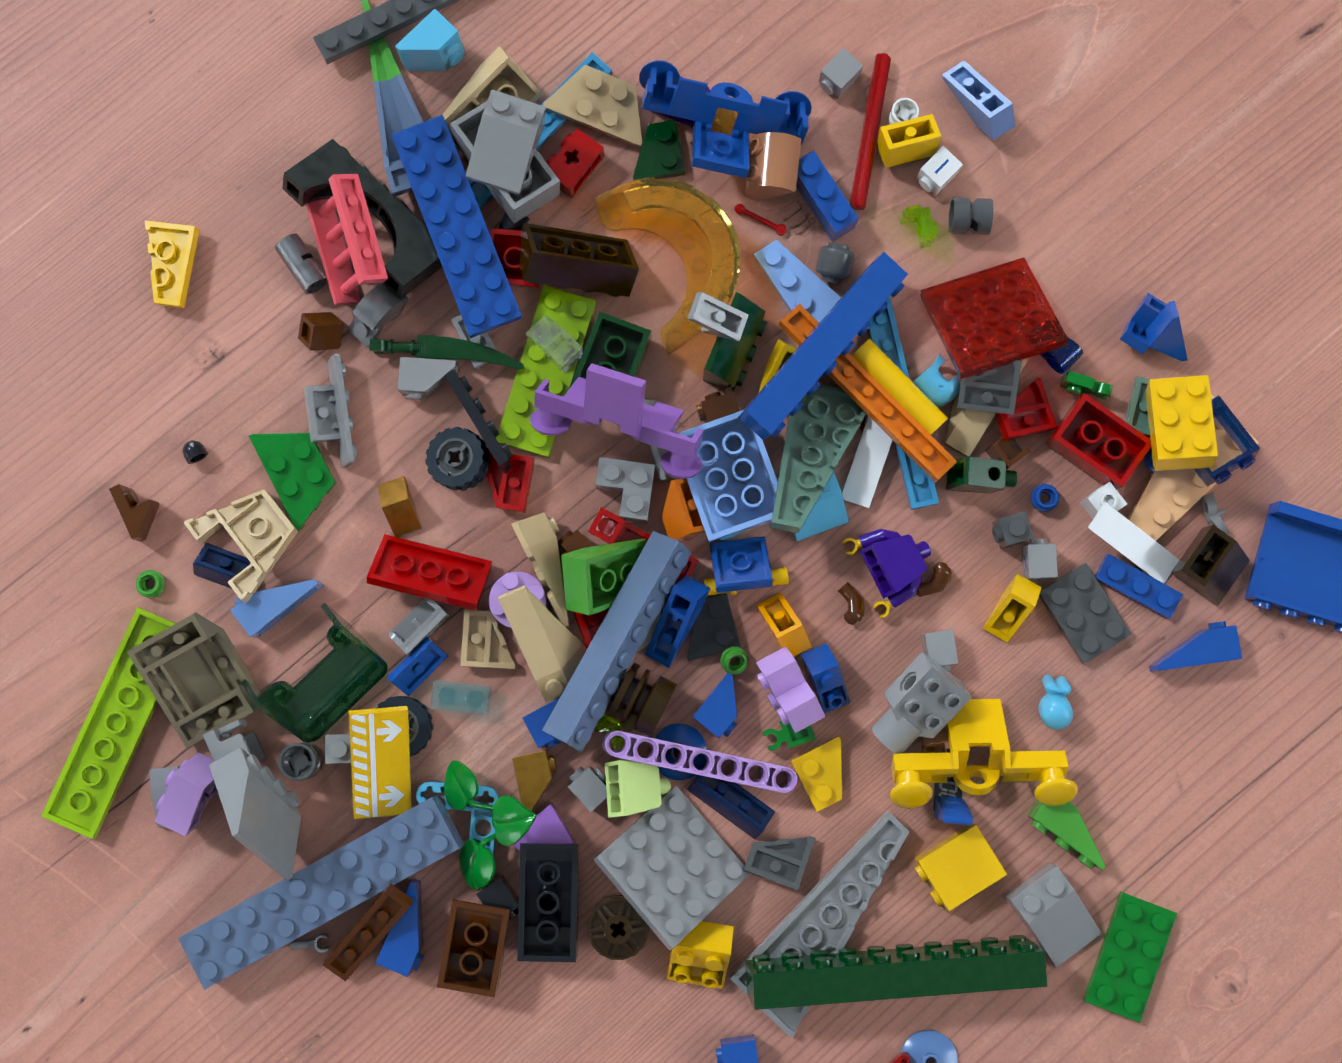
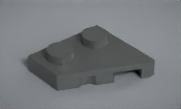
M1017 359L962 378L957 408L1014 415L1022 360Z
M815 837L754 842L750 848L743 871L797 891Z

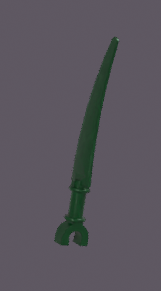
M418 335L417 342L415 340H411V342H394L393 339L389 341L370 339L369 350L374 351L375 354L411 353L412 356L416 354V358L472 360L503 365L518 370L524 368L523 363L504 353L467 340L433 335Z

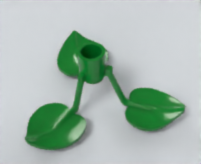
M454 760L449 764L444 780V794L449 805L456 810H464L469 804L471 807L490 810L493 814L492 825L495 828V833L481 840L480 844L474 839L467 840L461 849L459 857L460 869L465 881L473 890L479 891L490 883L495 873V860L491 851L485 848L486 844L496 838L499 843L505 846L516 844L528 832L537 814L509 795L499 797L494 806L475 802L473 798L477 796L479 791L476 777L466 765Z

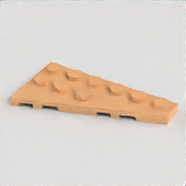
M1212 394L1211 400L1218 457L1214 466L1211 468L1153 472L1146 482L1138 502L1127 518L1155 541L1259 443Z

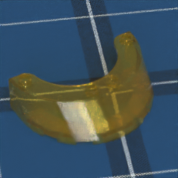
M644 178L630 181L595 197L596 211L606 229L615 232L621 230H642L653 233L667 241L680 256L687 277L686 294L678 312L663 326L660 334L661 341L668 355H670L701 332L702 326L687 319L697 292H703L726 304L729 303L739 278L740 247L732 222L712 197H708L695 189L693 185L683 181Z

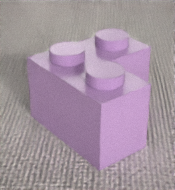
M786 646L756 662L761 672L757 675V678L764 690L769 688L771 693L767 695V698L784 726L790 724L794 732L797 733L826 717L817 697L805 681L796 660Z
M197 753L190 760H184L179 769L170 772L165 781V785L168 786L166 793L161 796L156 805V810H158L155 819L156 823L185 837L198 826L207 801L218 792L209 764L214 762L213 759Z

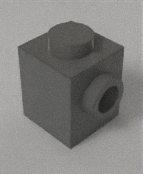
M1026 511L992 522V534L995 542L999 543L1000 549L1034 538Z

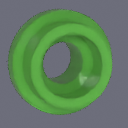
M146 570L138 576L136 588L142 596L154 598L163 592L165 580L161 573L155 570ZM151 579L155 581L153 589H149L147 586L148 581Z
M730 647L721 655V667L727 673L740 674L748 665V655L740 647ZM737 656L736 662L730 663V659Z

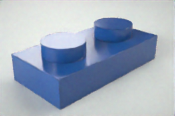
M426 637L387 678L409 697L448 655L430 638Z

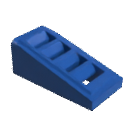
M944 796L936 797L934 817L944 823L973 824V816L964 799Z

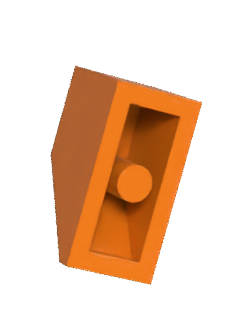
M674 479L670 482L662 513L668 537L678 541L690 540L705 533L687 479Z

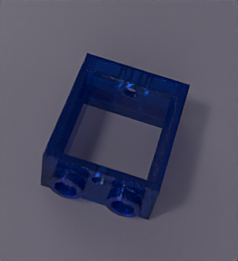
M1219 395L1212 399L1213 417L1219 421L1242 451V454L1213 472L1210 468H1195L1194 470L1207 487L1215 482L1217 485L1225 482L1232 476L1231 472L1239 467L1241 470L1250 467L1256 462L1255 457L1260 450V447Z

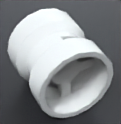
M909 98L897 100L893 104L888 118L889 125L902 122L900 119L906 121L917 118L919 114L917 103Z

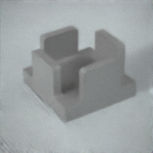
M245 719L236 720L217 730L203 734L214 762L240 747L249 755L254 754L259 761L266 757L256 733L246 736L242 734L232 736L231 732L248 725Z

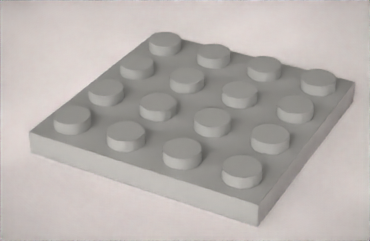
M677 786L661 798L662 804L660 807L648 810L594 859L596 864L668 950L673 949L750 874L743 871L744 865Z

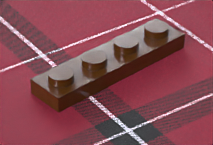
M390 883L327 956L323 966L346 982L409 909L413 899Z

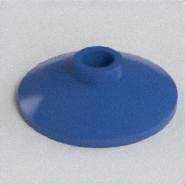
M686 724L669 725L663 728L655 737V739L707 750L703 736L695 728ZM674 747L666 751L665 758L668 763H674L678 759L673 753ZM702 753L697 754L693 759V765L696 769H701L706 762V758ZM657 766L663 776L672 780H686L696 775Z

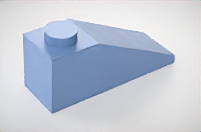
M962 61L942 74L943 80L976 126L992 141L1015 127L1013 103L967 62Z
M313 579L258 591L253 594L246 604L238 598L234 602L236 606L230 611L250 637L258 638L324 585L321 581Z

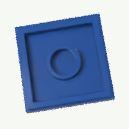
M765 536L710 543L716 593L773 587Z

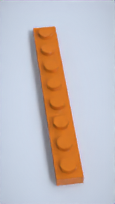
M799 304L780 321L779 326L800 346L819 322ZM849 352L845 356L840 354L834 360L838 365L829 376L936 483L957 461Z

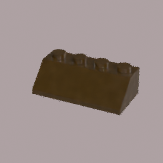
M523 223L519 267L524 281L533 285L546 284L560 289L573 288L587 293L600 292L613 297H630L639 267L628 240Z

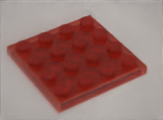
M1024 257L920 290V297L960 379L1068 345V337Z

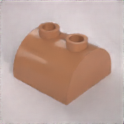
M779 132L759 133L751 138L749 141V172L745 178L746 196L760 201L796 192L801 138Z

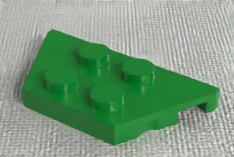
M310 433L249 435L293 525L298 531L303 529L306 520L313 511L317 510L324 496L329 494L336 484L316 443H311Z

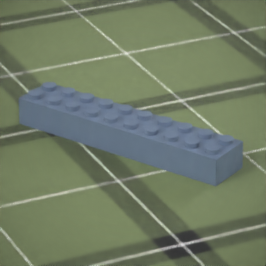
M433 796L293 874L290 880H281L178 937L205 990L384 891L390 883L395 885L464 846V842L440 796Z

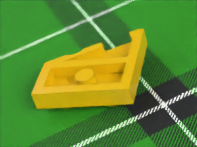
M839 736L790 761L816 812L842 800L841 739Z

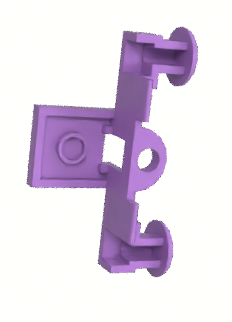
M591 363L587 369L586 379L578 377L565 396L549 392V380L546 379L543 380L535 391L534 407L538 409L531 414L530 422L531 426L542 435L555 436L563 434L570 428L572 420L592 426L593 423L599 425L603 419L620 425V432L631 435L634 440L668 450L662 455L660 463L662 469L674 478L687 479L694 477L701 471L703 465L701 458L697 455V451L701 446L703 430L698 428L692 438L676 433V424L684 410L660 402H656L654 407L644 404L646 380Z

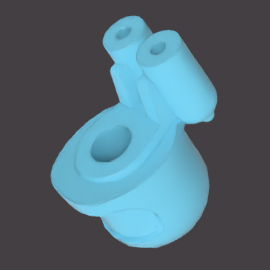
M1045 675L1042 678V682L1047 694L1039 702V716L1050 729H1065L1070 725L1074 716L1072 706L1066 697L1071 692V686L1064 676L1054 680L1053 676Z

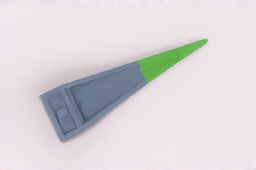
M362 0L364 13L370 10L371 7L368 0ZM383 37L369 44L368 47L377 104L384 169L392 195L398 196L413 190L391 134L422 123L423 120L390 48Z

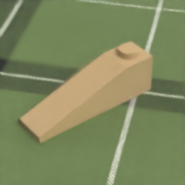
M499 46L478 67L443 113V116L451 134L450 123L488 101L491 90L533 103L543 95V92Z
M975 336L961 359L959 377L962 379L1017 359L1022 360L1021 372L1029 357L1004 343ZM958 394L953 401L944 444L964 456H970L996 412L957 408Z
M543 512L512 523L511 525L527 557L534 565L539 581L547 591L546 594L559 620L565 624L566 628H569L570 620L569 612L566 610L559 540L556 536V533L560 532L553 516L547 518Z
M525 585L498 596V600L545 702L560 697L586 652L582 641L576 635L574 636L565 627V624L551 614L546 606Z

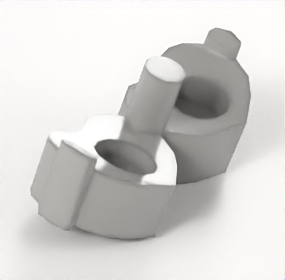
M1214 492L1203 496L1201 503L1209 526L1215 525L1226 534L1230 533L1224 521L1219 517L1226 513L1224 509L1217 511Z

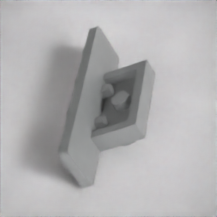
M334 354L327 361L330 385L306 386L304 388L311 443L338 441L341 467L344 468L354 463V459L357 457V449L351 439L353 420L351 416H348L347 410L350 399L348 389L344 388L343 379L346 376V368L344 362H341L340 354Z

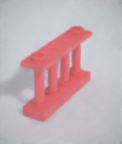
M333 174L328 179L333 196L327 200L310 202L306 204L334 305L356 304L361 301L357 286L360 284L383 283L388 279V275L359 175ZM336 208L339 214L340 222H338L337 215L335 212ZM343 234L345 235V239L348 246L347 248L345 247V243L342 236ZM350 260H352L353 267H354V270H355V274H354V275H353V271H352V268H351Z

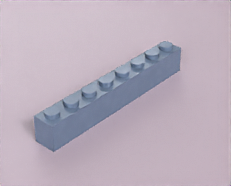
M655 531L652 532L543 727V732L582 752L585 745L589 742L599 719L604 715L613 694L618 690L625 672L631 666L641 643L646 639L647 632L655 618L659 615L661 607L675 585L679 574L688 562L691 552L680 541Z

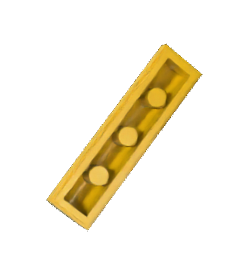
M871 339L867 340L852 355L930 435L948 419Z

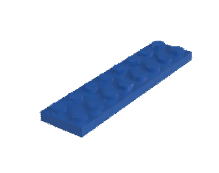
M440 115L391 134L470 338L522 319L523 317L470 182L465 177V169L444 116Z

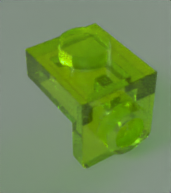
M912 205L902 211L899 217L900 224L916 222L920 248L931 247L935 237L938 236V227L936 221H932L930 207L922 208L921 205Z

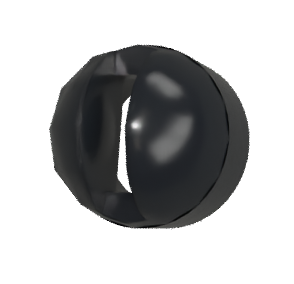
M191 440L183 446V456L188 464L197 463L208 455L204 445L198 441Z

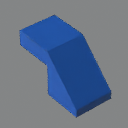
M1147 293L1125 326L1120 340L1144 354L1149 348L1145 330L1167 304Z

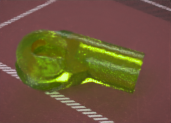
M604 714L593 731L606 734L612 730L621 731L617 720ZM619 735L610 739L612 750L623 747V739Z

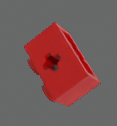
M578 128L573 134L569 133L561 143L562 148L557 155L552 154L546 161L560 180V190L571 198L605 157L604 147Z

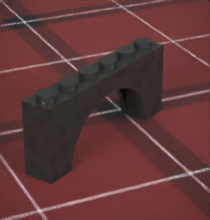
M331 139L284 172L282 189L301 207L310 202L329 199L333 196L328 180L333 174L359 175L368 210L384 225L393 243L394 255L385 265L388 279L383 284L399 299H402L442 267L426 223L422 219H418L403 201L393 196L385 184L377 181L363 164H359L350 155L349 151L344 146H340L334 139Z

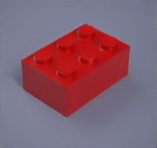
M1084 393L1075 400L1045 444L1103 485L1111 482L1115 489L1118 490L1125 485L1151 448V439Z

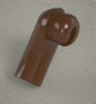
M847 582L838 592L848 602V611L844 614V619L848 624L854 625L864 617V599Z

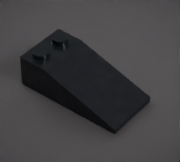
M520 843L517 961L576 962L578 956V844Z

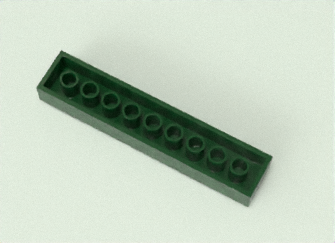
M1011 935L1009 940L998 941V938L984 937L981 938V942L970 943V940L957 939L953 940L952 944L949 945L930 941L925 942L923 947H913L912 944H897L896 949L870 946L867 947V951L858 952L854 948L839 949V953L828 954L825 950H814L810 952V955L799 956L795 952H787L781 954L780 958H770L769 955L761 954L753 956V960H745L747 995L754 1010L1047 987L1045 951L1037 946L1035 942L1028 938L1026 939L1024 935Z

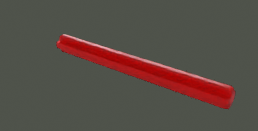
M878 53L875 56L850 199V206L854 210H864L866 207L891 57L886 53Z

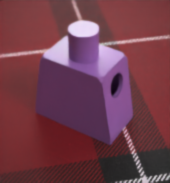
M551 803L537 815L525 836L513 846L520 851V843L575 844L576 842L555 805Z

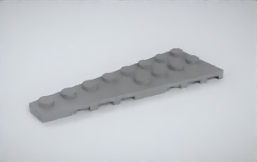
M887 810L745 960H753V956L761 954L769 955L770 958H780L781 954L787 952H795L799 956L810 955V952L814 950H825L828 954L839 953V949L844 948L855 929L854 926L857 920L867 908L870 897L876 887L880 885L883 874L891 860H894L909 831ZM744 960L729 977L747 995L746 963ZM809 1006L761 1010L792 1038L801 1019L807 1014Z

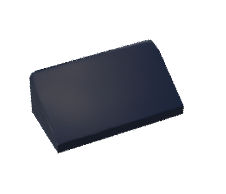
M205 543L193 562L194 575L231 588L228 581L250 565L251 562L244 556Z

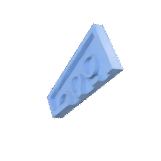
M778 240L759 250L753 256L790 312L797 305L801 304L820 323L841 298Z

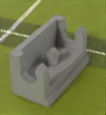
M424 598L388 636L409 655L451 615L437 601Z

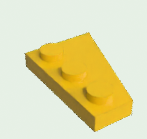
M145 221V228L148 231L150 242L147 244L148 254L151 255L152 270L150 272L154 303L159 306L184 309L200 229L189 225Z

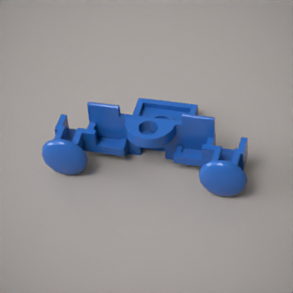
M665 60L651 61L644 65L639 73V81L645 89L642 109L694 120L692 167L746 178L749 172V133H786L801 138L802 145L808 131V116L811 113L812 106L809 98L801 92L786 91L775 99L761 96L758 104L753 102L752 96L747 90L733 83H719L712 87L711 92H706L708 83L680 77L677 68ZM718 108L738 112L730 135L711 131Z

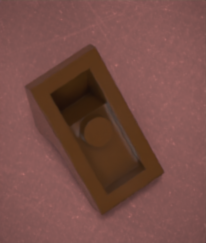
M121 484L109 488L131 539L140 542L146 540L159 508V502L148 500L137 506L136 504L139 503V500L132 488L129 489Z

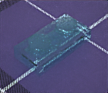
M434 680L430 708L488 714L491 686Z

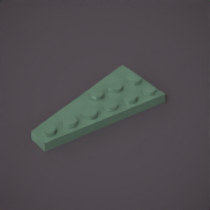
M820 384L811 396L805 394L800 400L803 406L794 416H788L770 528L799 533L867 415L839 387Z

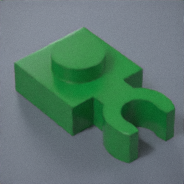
M1072 371L1064 374L1060 383V387L1066 388V392L1069 394L1081 396L1084 393H1089L1105 400L1107 396L1110 397L1113 385L1097 382L1095 378Z
M779 721L781 730L767 729L762 733L763 736L773 734L776 737L775 744L767 747L770 751L778 749L784 741H786L788 748H792L816 739L811 725L795 733L790 724L784 726L782 721Z

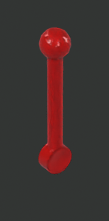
M743 204L735 206L734 210L737 214H744L774 229L779 236H783L786 233L787 228L784 224L777 225L745 209Z

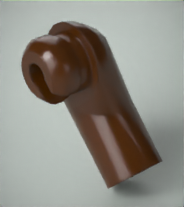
M945 562L935 564L931 580L921 582L916 591L918 597L944 590L952 575L951 569Z

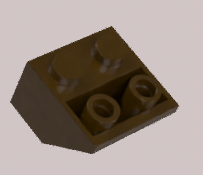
M1210 525L1200 530L1171 573L1218 606L1250 560L1236 540L1215 525Z

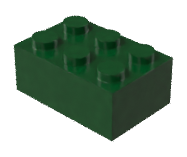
M599 311L570 387L578 377L586 379L587 369L591 363L637 378L652 339L651 330Z

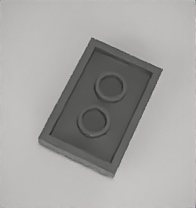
M1086 563L1040 591V599L1082 664L1087 663L1131 635L1130 630Z

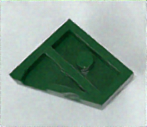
M675 119L648 124L633 174V183L637 184L685 175Z

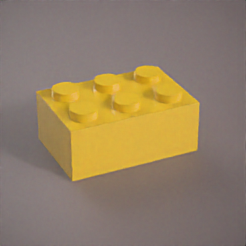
M1209 375L1149 379L1145 393L1154 471L1213 467L1218 457Z

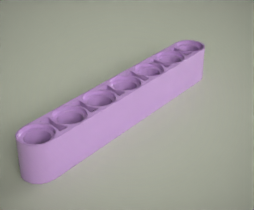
M618 730L607 732L602 739L604 751L617 758L781 793L792 791L797 784L796 773L792 769L781 765ZM619 735L623 739V747L619 751L613 752L609 747L610 739ZM646 741L651 746V752L647 757L642 758L638 755L637 748L640 743ZM674 747L678 751V759L674 763H668L665 758L666 751ZM702 753L706 758L705 766L701 769H696L693 765V759L697 754ZM729 759L733 764V770L730 774L724 775L721 771V765L725 760ZM757 765L760 769V776L757 780L751 781L748 772L752 766ZM784 771L787 775V782L779 787L776 783V777L780 772Z

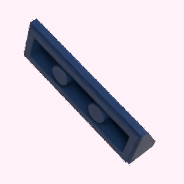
M696 775L687 788L690 793L753 839H756L764 831L775 813L773 809L734 782Z

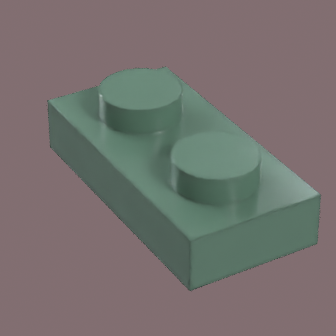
M1137 376L1134 379L1125 422L1150 438L1145 393L1149 379Z

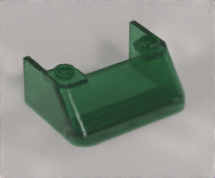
M326 603L321 608L334 624L327 632V641L334 649L294 687L286 681H278L271 684L264 692L246 679L241 682L260 711L306 743L314 742L321 738L385 676L388 669L387 663L350 623Z

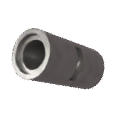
M290 234L276 244L275 250L305 294L315 293L327 284L326 274L298 234Z

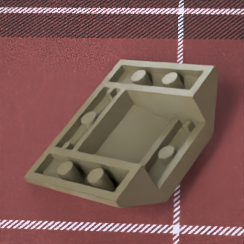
M198 613L192 614L127 651L186 748L203 740V734L224 727L256 711L253 676L224 629Z

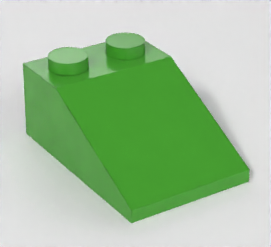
M646 539L586 547L561 555L566 610L592 615L610 608L646 545Z

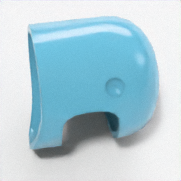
M941 354L937 356L934 363L913 381L937 407L951 402L959 394L961 383L959 375L951 380H947L941 375L939 367L946 362Z

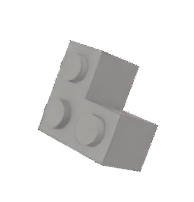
M599 457L596 488L622 492L619 517L626 521L648 524L655 465Z

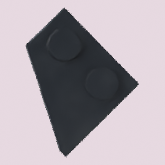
M727 593L706 598L694 624L687 656L688 661L722 653L730 647L741 648Z

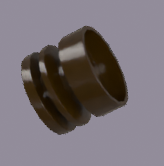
M634 662L631 668L624 674L618 690L613 694L607 716L614 719L618 710L622 708L625 712L620 722L624 724L634 714L637 716L634 729L651 737L677 684L662 676L655 681L653 686L648 684L649 669L645 670L641 679L636 678L640 665Z
M622 893L607 895L595 905L588 922V936L592 946L600 955L611 960H625L635 956L644 947L648 937L649 926ZM620 921L623 922L625 932L619 931L615 934L612 923L618 924Z

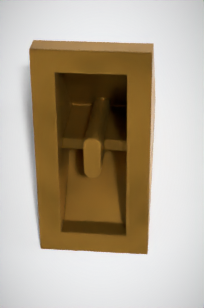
M403 476L378 485L381 508L394 536L400 537L422 529L405 477Z

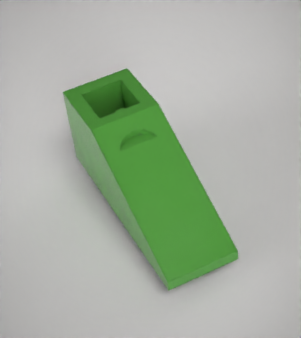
M1037 800L1027 814L1033 820L1031 825L1044 835L1049 832L1055 836L1056 840L1054 843L1065 851L1069 852L1072 849L1080 856L1077 860L1092 870L1095 866L1104 870L1106 866L1077 807L1070 802L1064 805L1049 806Z

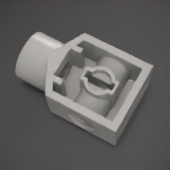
M921 652L884 692L890 708L871 729L874 735L895 754L903 753L918 737L934 738L972 697L962 681Z

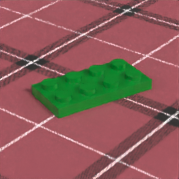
M1120 891L1083 1000L1140 1023L1177 913Z

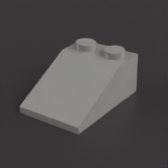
M491 90L482 114L465 176L466 179L520 195L545 125L546 107Z
M1047 863L1004 895L1056 968L1102 934L1074 888L1058 866L1052 863Z

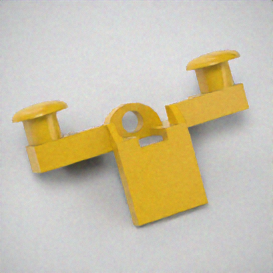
M970 699L946 724L950 753L893 754L892 778L896 786L891 789L889 795L891 801L901 808H918L928 803L933 792L932 788L926 783H946L947 777H953L956 785L962 791L978 796L993 791L998 784L999 776H1002V782L1039 781L1040 785L1034 791L1035 798L1040 803L1049 806L1064 805L1072 801L1078 793L1076 783L1065 779L1069 768L1065 750L1010 751L1001 699ZM969 746H990L988 765L967 766L970 752ZM980 777L985 783L975 784L970 778Z

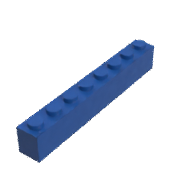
M882 252L872 261L738 418L761 439L764 440L771 434L776 437L786 426L783 420L788 414L794 416L803 406L800 400L805 394L811 396L820 386L817 380L823 374L828 376L838 365L834 360L840 354L845 356L855 345L852 339L857 334L861 337L872 325L869 322L870 318L873 315L878 317L888 306L885 302L890 295L894 298L905 285L902 281L908 273L885 252Z

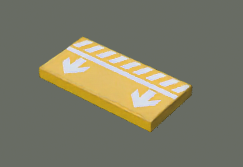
M408 707L350 710L349 731L354 820L401 815L411 809Z

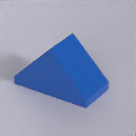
M1175 301L1168 302L1145 332L1150 348L1183 362L1188 359L1180 318Z

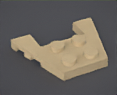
M265 489L235 500L228 507L220 510L213 509L206 512V515L198 519L191 518L184 522L185 526L200 544L224 526L251 562L250 565L228 581V584L245 604L251 599L298 533V530Z

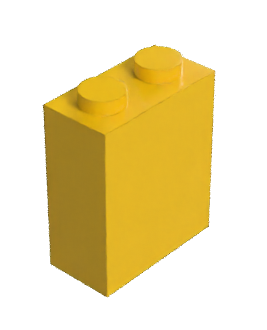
M976 824L963 827L914 858L918 865L914 869L923 883L928 881L933 889L930 892L932 899L938 907L943 905L948 911L1007 875Z

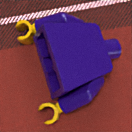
M878 529L861 535L858 540L847 538L843 541L842 545L849 542L855 544L853 551L845 553L848 556H853L858 552L859 548H864L860 550V553L883 599L888 597L887 601H876L872 607L874 609L879 604L885 605L886 611L878 616L879 618H884L889 614L891 607L897 608L915 595L922 582L921 574L927 570L923 559L931 555V549L925 541L915 544L912 536L909 534L901 536L895 531Z

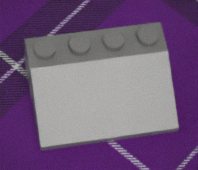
M240 747L209 764L232 836L288 881L293 876L301 822L298 810L300 805L299 798L293 790H287L280 778L276 780L267 766L263 768L254 754L249 755Z

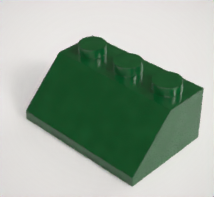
M737 292L730 306L749 315L740 341H734L717 336L703 374V381L723 389L732 387L733 392L736 385L742 386L747 371L743 370L747 360L752 362L757 350V346L753 345L756 336L762 337L768 321L763 320L766 311Z

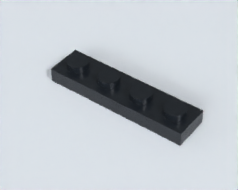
M455 370L446 374V379L502 471L506 473L514 467L509 459L513 458L512 453L506 443L501 445L498 443L495 437L500 435L492 420L486 423L482 416L486 410L479 399L472 400L468 392L473 389L466 377L462 376L459 378Z

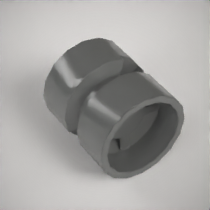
M952 197L949 209V232L966 234L968 230H971L973 234L989 235L993 223V200L976 198L971 202L969 198Z
M293 743L281 751L278 766L281 773L288 779H309L321 771L324 765V756L321 749L313 743Z

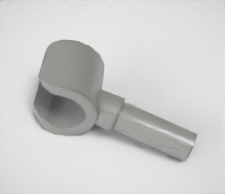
M321 933L315 939L294 941L290 943V948H315L316 951L323 953L328 951L330 947H319L317 941L320 938H329V935Z

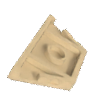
M584 65L543 104L549 112L635 147H641L642 136L636 85Z

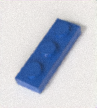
M1110 554L1105 555L1095 574L1098 582L1166 619H1171L1183 596L1179 591Z

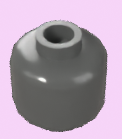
M829 242L828 246L820 248L816 271L824 275L823 281L839 284L840 279H848L850 277L855 259L854 253L849 251L850 246Z

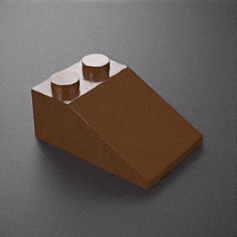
M452 900L437 983L438 988L495 997L502 970L510 909Z

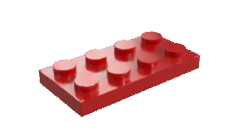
M384 534L367 574V584L476 611L492 568V561Z

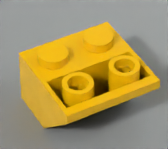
M701 921L671 949L666 980L682 984H696L706 988L723 989L731 956L734 926Z

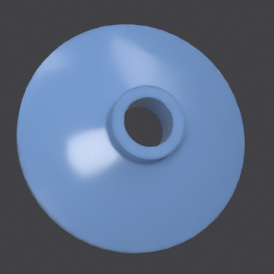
M922 1030L914 1033L905 1041L901 1049V1053L907 1052L910 1055V1063H926L929 1057L935 1058V1063H958L957 1052L953 1043L944 1034L934 1030Z

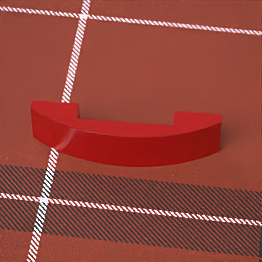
M600 507L588 530V533L607 544L637 539H646L648 541L651 536ZM690 555L677 581H680L686 575L691 577L699 559Z

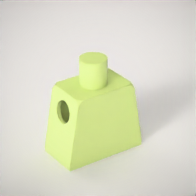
M628 760L605 763L608 818L628 816L658 808L662 804L661 796L668 794L671 790L670 781L667 778H660L659 768L655 765Z

